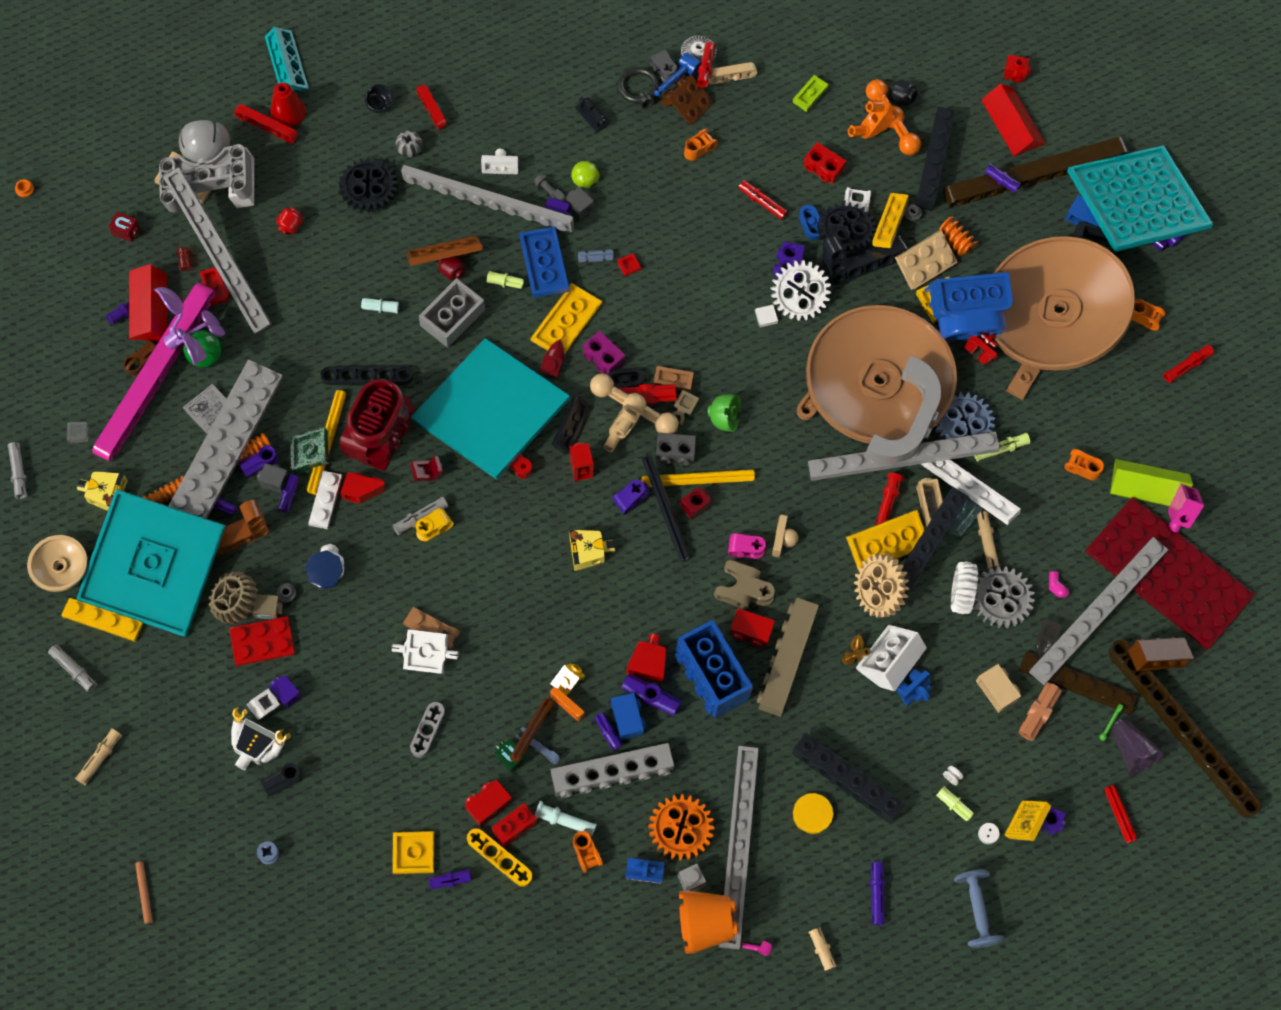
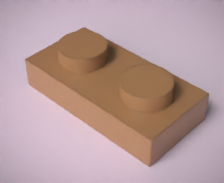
M657 366L654 384L656 386L676 384V390L690 392L694 372Z

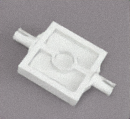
M408 630L407 640L404 645L394 643L392 647L399 648H392V652L403 653V669L443 674L446 658L457 660L459 657L451 655H459V651L447 649L448 634Z

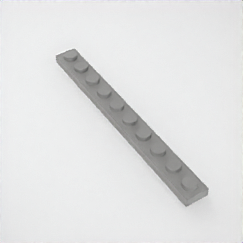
M406 165L401 170L403 180L409 184L415 183L425 189L437 190L445 195H453L460 200L466 199L477 205L489 206L493 210L505 211L509 215H518L529 221L540 222L545 226L557 227L561 231L572 232L574 228L572 216Z
M181 168L174 169L163 177L254 334L260 333L271 326L272 323Z
M996 432L921 443L918 450L911 457L893 464L874 462L865 458L866 452L810 460L808 461L811 481L994 453L999 452L1000 448Z
M1153 537L1034 665L1029 673L1045 685L1168 549Z
M738 746L724 896H730L731 900L736 901L737 913H733L734 921H738L739 934H735V939L719 944L720 948L740 949L758 748Z

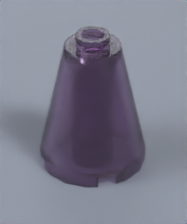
M1120 719L1113 724L1112 733L1129 775H1140L1151 769L1150 764L1153 762L1158 764L1164 755L1162 751L1129 720Z

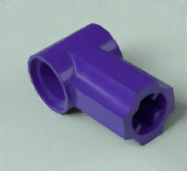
M263 446L258 453L241 461L239 465L246 477L249 478L258 473L260 469H263L265 464H277L278 455L273 447ZM267 454H273L270 459H264Z

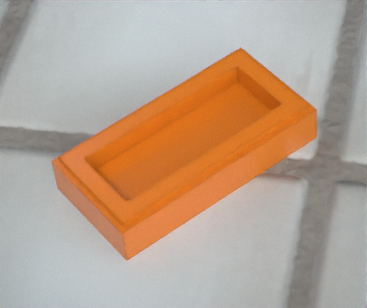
M554 686L550 691V697L578 722L584 718L585 712Z

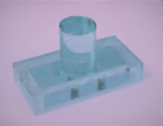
M967 501L947 532L962 536L983 508L975 502Z

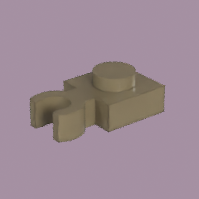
M682 390L674 404V408L678 410L672 413L676 417H681L679 425L684 424L685 414L691 416L699 402L698 397Z

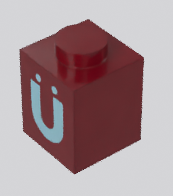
M116 212L108 226L112 235L132 242L134 237H138L140 233L137 219L120 212Z

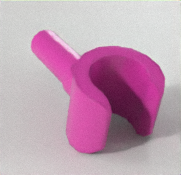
M763 941L761 946L743 943L742 948L755 950L767 956L772 950V945Z

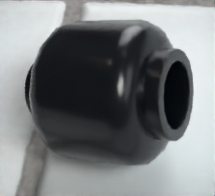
M905 80L897 81L890 89L892 100L905 106L913 103L917 98L918 91L916 86Z

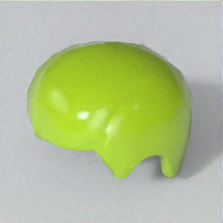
M581 161L573 167L571 177L577 186L590 188L594 183H598L600 173L593 163Z

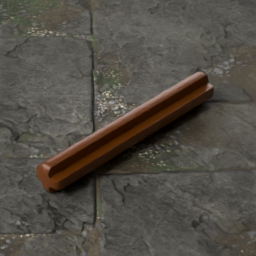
M543 699L510 756L511 761L519 763L553 705L551 700Z

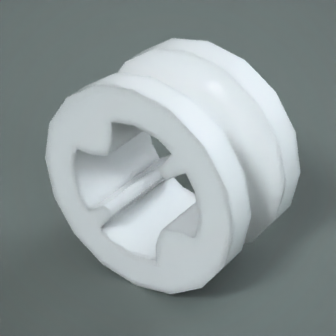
M949 766L948 771L943 773V776L953 785H957L959 783L958 780L963 779L962 773L953 766Z

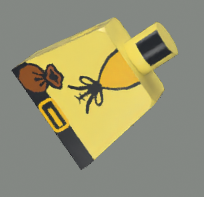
M93 472L90 481L79 480L77 490L85 492L84 497L88 503L108 511L115 490L124 492L127 479L124 474Z
M569 530L574 571L604 563V553L615 551L614 540L602 541L600 531Z

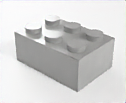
M456 278L419 315L420 326L448 348L485 311L484 300Z

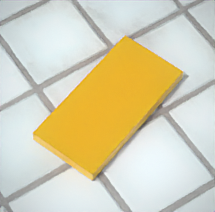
M571 283L569 292H565L530 338L531 341L548 351L554 342L561 340L565 355L600 308L602 301Z
M914 510L847 536L846 539L858 568L864 567L862 561H868L867 557H873L874 554H887V556H893V559L910 554L925 529L918 510Z

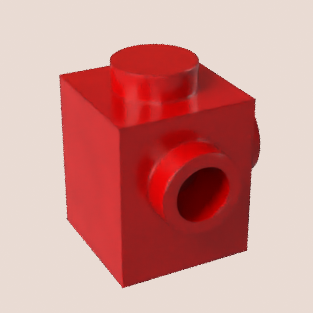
M1008 55L1003 78L1016 83L1024 82L1026 76L1029 77L1031 66H1028L1029 58Z

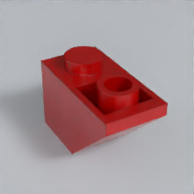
M348 472L341 490L342 499L362 504L385 492V482L378 477L369 478L359 472Z

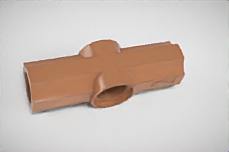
M1047 682L1039 697L1031 705L1030 710L1027 712L1028 716L1018 731L1025 739L1033 741L1041 726L1046 723L1053 711L1052 707L1061 693L1058 686Z

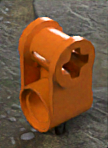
M703 129L686 141L684 156L691 161L697 160L715 149L718 141L711 137L708 129Z
M1136 299L1132 321L1144 325L1151 330H1158L1160 327L1159 322L1165 316V311L1142 299Z
M1071 450V457L1064 468L1073 474H1078L1089 480L1098 479L1104 467L1103 462L1081 450ZM1090 467L1096 468L1097 471H1092Z
M584 831L576 833L573 838V847L583 873L597 865L602 866L601 857L594 846L591 836ZM583 837L587 839L588 844L581 847L576 843L577 839Z

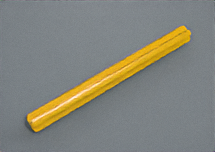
M341 390L335 392L308 484L307 492L312 495L317 494L346 398V393Z
M737 470L659 476L663 486L754 481L755 472L754 470ZM642 476V482L652 487L649 477Z

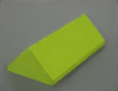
M1115 459L1110 494L1128 498L1133 497L1137 500L1170 506L1180 483L1192 487L1193 483L1190 474Z

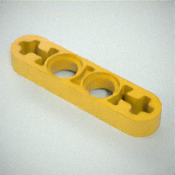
M472 829L469 831L467 841L475 851L518 886L525 887L531 883L532 873L525 865L482 830ZM473 834L475 836L480 834V840L483 843H485V840L489 841L486 844H484L482 850L479 849L480 847H482L479 842H472L473 839L471 836ZM489 846H494L498 850L497 854L493 857L486 854V849ZM504 859L512 860V868L504 869L501 866ZM517 865L520 866L517 870L521 874L527 873V881L522 880L520 882L519 875L515 872L513 876L510 874L516 869Z

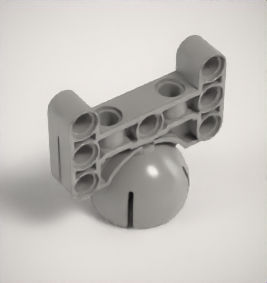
M199 120L186 124L179 134V148L184 158L176 156L166 157L161 160L159 164L160 201L168 211L177 212L181 207L163 177L178 167L181 168L195 193L231 187L239 199L243 200L251 196V156L241 144L230 146L229 133L220 123L216 122L213 126L212 121ZM214 126H215V141L213 142Z

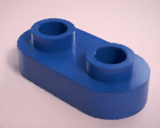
M805 205L800 209L799 213L801 225L807 238L817 240L820 234L812 233L811 230L818 231V211L814 206Z

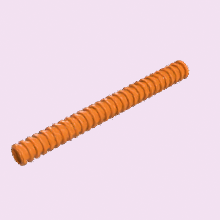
M262 433L260 437L256 436L254 440L250 439L236 466L239 465V462L258 453L263 446H271L265 434ZM181 476L179 480L175 479L176 482L174 483L170 482V485H164L163 489L160 487L159 491L155 490L153 494L149 493L147 497L143 496V498L162 505L165 502L169 503L184 476Z

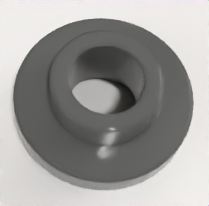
M915 204L907 205L904 217L909 221L919 220L922 215L921 208Z
M285 583L278 587L276 594L281 602L289 603L295 599L296 589L293 585ZM285 590L290 591L288 595H284L283 592Z

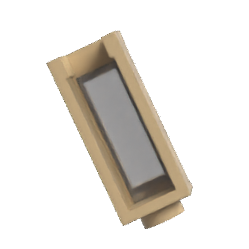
M924 478L918 482L916 487L925 529L943 502L938 479Z

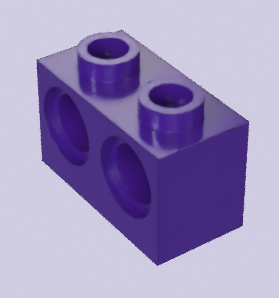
M783 242L782 248H778L776 259L780 260L779 264L774 266L773 275H776L775 273L782 274L781 267L788 269L787 263L794 266V260L800 265L805 246ZM799 273L794 275L795 282H798ZM790 280L787 281L788 284L796 285Z

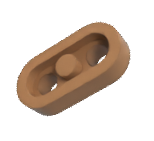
M809 391L797 407V415L802 420H810L818 412ZM807 409L809 413L805 414L803 410Z

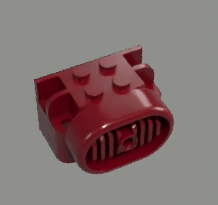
M372 379L362 387L348 413L347 426L340 439L343 455L383 472L394 451L399 450L402 443L400 439L403 434H407L411 416L417 408L412 405L410 398L402 394L400 388L395 383L384 379Z

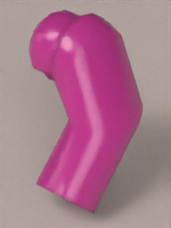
M1049 572V590L1058 597L1066 598L1069 595V589L1059 582V572Z

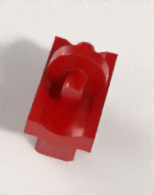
M985 333L982 334L980 337L984 342L977 336L969 337V341L964 347L970 354H973L979 347L983 352L977 360L984 366L991 362V360L995 361L998 358L997 353L989 347L990 345L996 348L998 345L993 341L996 337L993 333L989 337Z

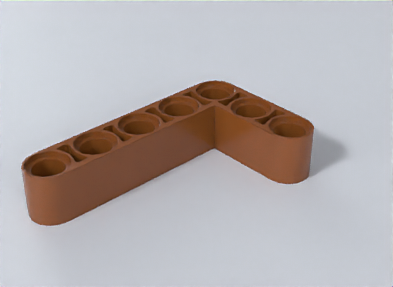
M249 500L241 504L240 510L244 519L226 526L216 557L224 554V551L229 552L242 546L241 544L250 543L259 539V536H266L269 533L256 500Z

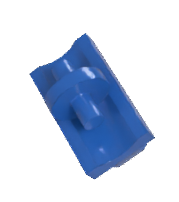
M914 669L909 675V680L912 683L908 686L905 682H901L897 687L896 691L902 697V702L906 706L914 700L919 702L921 699L924 701L930 699L928 692L932 689L929 686L931 680L929 679L930 673L926 670L922 673Z
M628 858L625 879L662 884L664 862Z

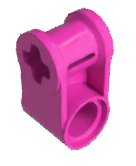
M731 534L728 555L731 557L736 555L738 558L759 559L765 554V540L759 536ZM755 545L759 546L758 550L755 549Z

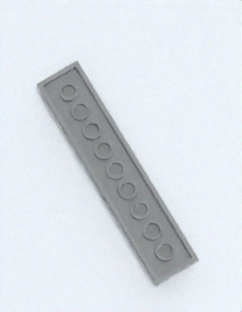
M247 361L168 507L205 519L208 518L282 381L283 375L253 361Z

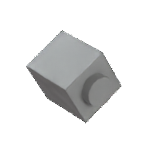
M698 864L678 873V878L684 890L696 891L706 885L705 878Z

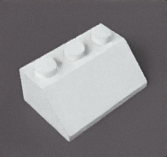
M888 625L870 648V655L864 656L856 669L879 687L895 691L927 647L918 632Z

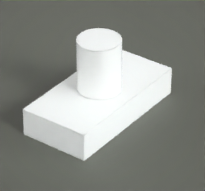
M497 149L495 156L482 155V173L518 174V156H506L504 149Z

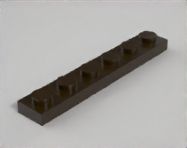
M1025 652L1018 671L1033 676L1029 671L1041 657ZM1061 666L1047 681L1113 709H1116L1120 703L1123 705L1121 712L1128 715L1132 713L1137 695L1064 666Z

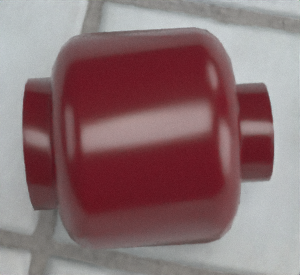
M458 256L440 259L438 262L439 272L450 281L456 278L459 280L465 274L464 269L466 265Z

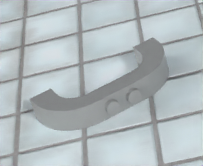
M911 355L903 370L901 379L914 384L921 391L923 397L922 405L909 433L899 440H887L878 435H873L865 458L874 462L893 464L911 457L920 447L923 438L928 439L932 430L929 425L931 422L935 423L939 412L936 409L941 398L939 379L928 364Z

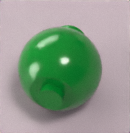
M198 330L192 333L190 336L201 343L207 355L205 360L194 366L206 368L214 365L219 360L222 352L221 342L218 337L206 330ZM184 343V355L186 359L193 365L191 357Z

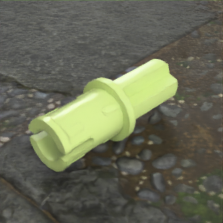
M489 271L487 275V283L502 285L503 288L510 286L522 289L524 286L523 279L508 276V273L500 274Z
M945 786L936 795L950 807V811L953 809L965 821L970 820L974 813L960 801L961 798H957Z

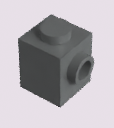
M580 187L571 190L566 195V203L570 204V210L580 220L594 209V200L591 199L587 191H583Z
M265 464L257 475L260 487L278 493L284 490L288 479L287 470L282 469V467L276 464Z

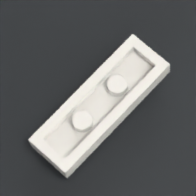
M323 471L309 519V526L328 529L342 480L341 474Z

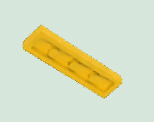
M890 194L872 240L873 246L891 248L908 204L909 195Z
M72 598L68 599L61 615L63 618L136 642L143 623Z

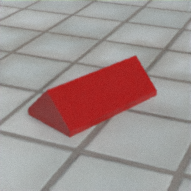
M999 84L982 98L981 101L1014 157L1046 144L1013 87Z
M152 264L129 271V340L159 342L168 328L167 306L160 295L154 290L158 287L167 288V274Z

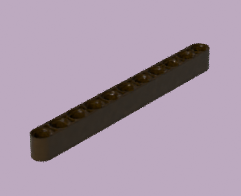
M1116 137L1001 171H1006L1008 176L1020 182L1021 184L1017 188L1020 189L1021 186L1027 187L1037 184L1039 181L1041 183L1054 179L1053 177L1059 178L1069 175L1067 172L1069 167L1130 152L1123 137ZM986 174L951 184L944 188L943 193L949 207L954 208L955 205L958 207L971 203L970 201L975 202L985 199L987 196L992 197L1003 194L1004 191L1010 192L1011 190L1002 184H997L996 180Z
M1124 640L1115 641L1108 651L1110 659L1236 811L1244 818H1251L1261 809V803L1152 671H1136V668L1135 670L1129 668L1128 663L1133 664L1128 652L1131 646ZM1115 648H1120L1123 654H1118ZM1140 678L1146 679L1148 685H1144ZM1153 694H1158L1161 697V701L1156 700ZM1166 709L1173 711L1174 716H1170ZM1179 725H1184L1187 732L1182 731ZM1192 741H1197L1200 744V748L1195 747ZM1206 756L1211 757L1213 763L1207 762ZM1219 772H1223L1226 775V779H1222L1219 776ZM1232 788H1236L1239 791V795H1235ZM1245 804H1250L1253 811L1247 810Z

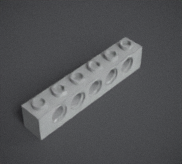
M666 743L551 769V777L556 797L568 798L572 796V793L579 791L580 794H586L597 787L608 789L612 787L611 784L619 783L620 785H626L631 783V780L637 778L643 781L650 779L651 775L655 774L666 776L670 774V771H673L674 764L669 744ZM653 759L657 762V765L649 767L646 762ZM635 764L638 769L636 771H629L627 766ZM610 768H615L618 774L611 776L607 771ZM594 772L599 777L596 780H590L587 776L589 773ZM576 777L579 779V782L572 785L568 782V779Z

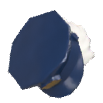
M324 545L321 547V552L311 555L305 567L309 582L321 589H328L334 587L343 576L344 559L338 554V548L335 545Z

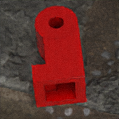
M522 454L510 465L519 478L526 479L532 473L531 462L525 459Z

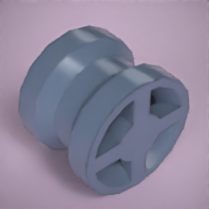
M266 841L258 846L257 856L262 863L270 865L277 861L279 851L274 843Z

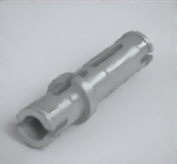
M15 442L8 444L12 472L10 479L14 486V497L18 499V495H20V499L27 497L25 485L27 478L23 471L20 443L17 442L15 446Z
M440 497L431 504L413 514H407L406 518L392 524L393 529L397 535H400L412 527L415 528L419 519L429 515L434 510L441 507L443 509L448 508V504L444 497Z
M58 644L53 645L49 649V655L72 676L75 682L81 684L88 693L97 687V682L86 673V669L81 668Z

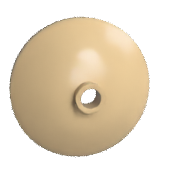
M54 535L36 544L28 557L27 568L31 579L38 587L51 592H59L72 588L83 578L87 569L88 559L83 546L77 540L65 535ZM58 566H64L62 570H57Z

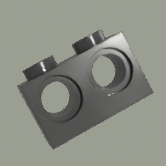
M658 433L656 461L662 464L678 462L684 466L690 463L693 464L696 436ZM667 447L670 451L664 452L661 449ZM687 449L689 453H682L680 450Z

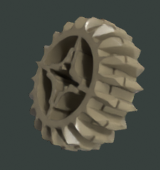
M232 571L229 574L225 573L224 577H219V583H215L216 587L214 590H211L212 596L209 597L211 600L209 603L211 607L210 612L223 623L236 624V622H242V619L247 618V614L252 612V607L256 606L254 601L258 599L256 593L259 591L256 588L257 584L250 576L243 572Z

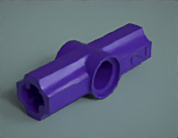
M630 673L621 687L622 690L629 694L634 693L635 697L643 700L646 705L654 706L673 717L682 702L678 698L662 691L656 684H649ZM652 691L656 693L657 696L655 698H649L646 694Z

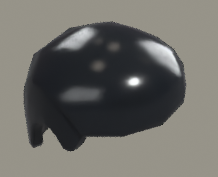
M374 84L366 92L365 105L370 111L382 113L391 106L392 92L387 86Z

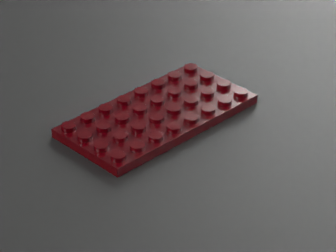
M1132 497L1088 546L1085 552L1117 577L1154 537L1168 551L1132 590L1204 649L1208 650L1255 594L1180 534L1171 531L1170 526Z

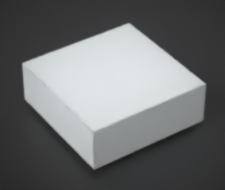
M773 305L755 309L760 327L778 324Z

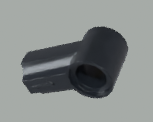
M288 763L281 770L260 781L267 795L271 796L291 784L300 782L302 771L297 765ZM290 770H296V775L293 778L287 777Z

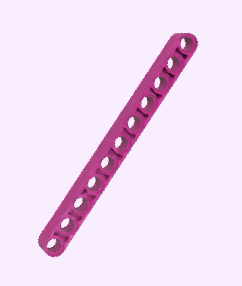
M201 283L195 284L183 303L184 309L181 310L183 315L175 329L181 328L187 333L196 328L202 320V312L209 309L211 305L209 302L215 298L216 291ZM178 315L172 320L97 439L92 451L94 454L110 462L113 461V456L117 455L183 350L184 342L171 350L163 341V338L170 333L169 328L172 327Z

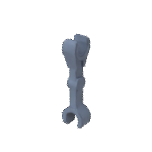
M522 727L521 730L525 732L526 728ZM516 734V738L519 741L521 737ZM535 739L531 741L530 745L536 751L546 756L554 765L558 763L560 759L557 753L548 750Z

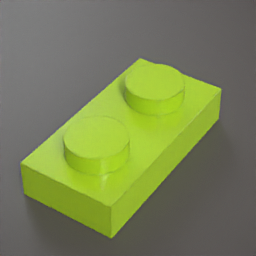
M814 75L793 98V103L807 112L827 90L828 84Z

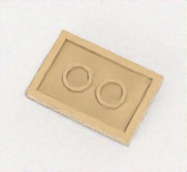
M942 230L937 231L895 257L911 290L916 289L958 263Z

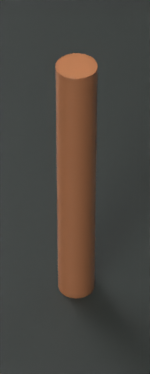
M137 862L135 866L144 924L153 923L144 862Z

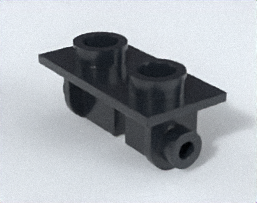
M585 96L579 98L580 104L575 106V109L596 132L610 124V121L590 98Z

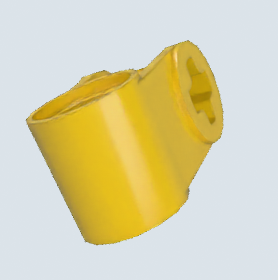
M442 507L438 508L417 521V538L421 541H429L449 530L454 523Z

